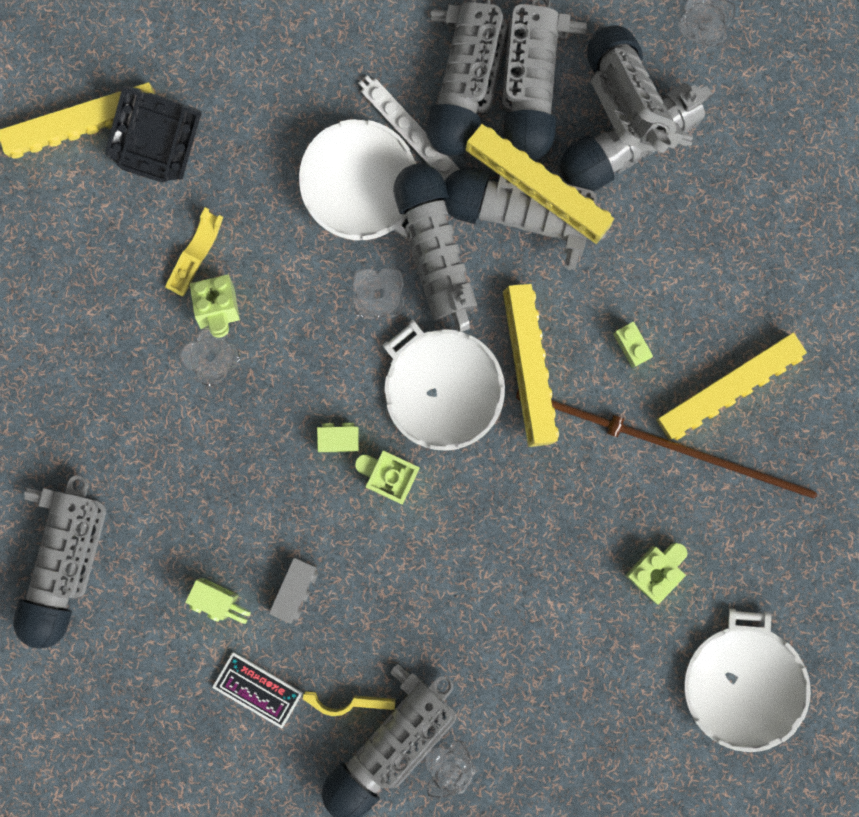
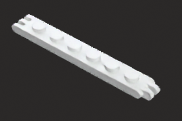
M366 75L364 79L368 83L367 86L361 80L358 82L362 87L360 92L426 164L435 168L442 175L444 181L451 173L460 170L447 155H443L433 148L426 132L376 78L371 80Z

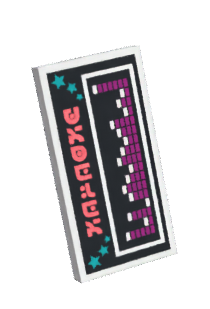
M235 652L230 656L212 687L280 728L284 727L303 694L302 691Z

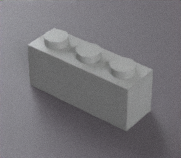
M297 557L293 559L270 610V615L290 624L294 620L298 621L302 613L300 605L302 601H307L311 592L308 590L310 583H315L318 577L317 566Z

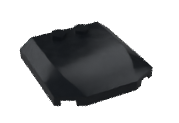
M122 86L105 155L116 162L120 169L158 182H167L168 180L175 179L181 180L185 174L202 111L138 88Z

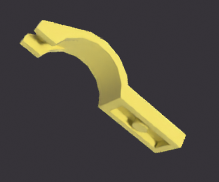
M204 208L200 216L197 232L188 247L182 252L165 288L182 297L185 295L201 262L208 254L217 237L223 216L219 215L217 217L209 213L208 208Z
M305 691V694H303V700L329 716L343 715L353 707L395 710L396 699L354 696L352 702L346 707L330 709L320 702L316 692Z

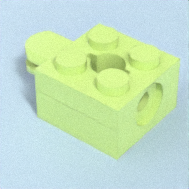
M229 274L190 283L194 315L200 329L209 328L210 333L217 338L228 334V323L240 320L235 290Z
M382 451L379 460L369 455H361L355 464L359 473L370 477L366 488L402 505L420 469L385 451Z
M673 543L662 553L657 547L652 546L625 576L649 599L659 605L686 576L678 566L687 557V549L682 544Z
M205 578L195 581L185 602L190 605L189 608L193 611L200 613L202 610L208 613L207 617L215 621L230 617L246 624L247 618L240 614L250 616L251 611L235 604L239 596L238 594Z

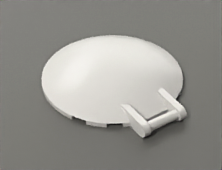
M352 119L341 121L320 132L305 151L299 171L301 196L313 219L325 230L336 236L350 240H370L386 235L394 230L407 239L405 228L401 226L407 216L406 214H399L393 187L398 174L407 166L416 164V161H414L405 141L390 128L370 120Z
M412 319L408 323L409 325L392 340L382 344L393 358L385 381L388 412L397 428L408 439L423 447L447 451L471 445L492 428L501 412L505 396V384L501 367L490 349L475 337L456 330L445 329L424 333ZM415 331L417 335L396 352L394 347ZM436 388L437 397L427 395V391Z
M729 609L728 629L712 635L698 647L688 664L685 675V697L694 721L712 740L733 750L758 752L771 749L785 742L796 732L805 719L809 708L811 692L806 667L795 649L781 637L771 632V612L753 613ZM736 619L763 621V628L735 625ZM727 672L738 676L734 684L730 683L726 678L725 674Z

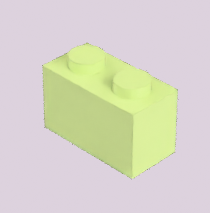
M634 322L613 333L632 368L653 357Z
M334 423L322 424V427H317L318 452L359 451V427H354V423H342V427H334Z

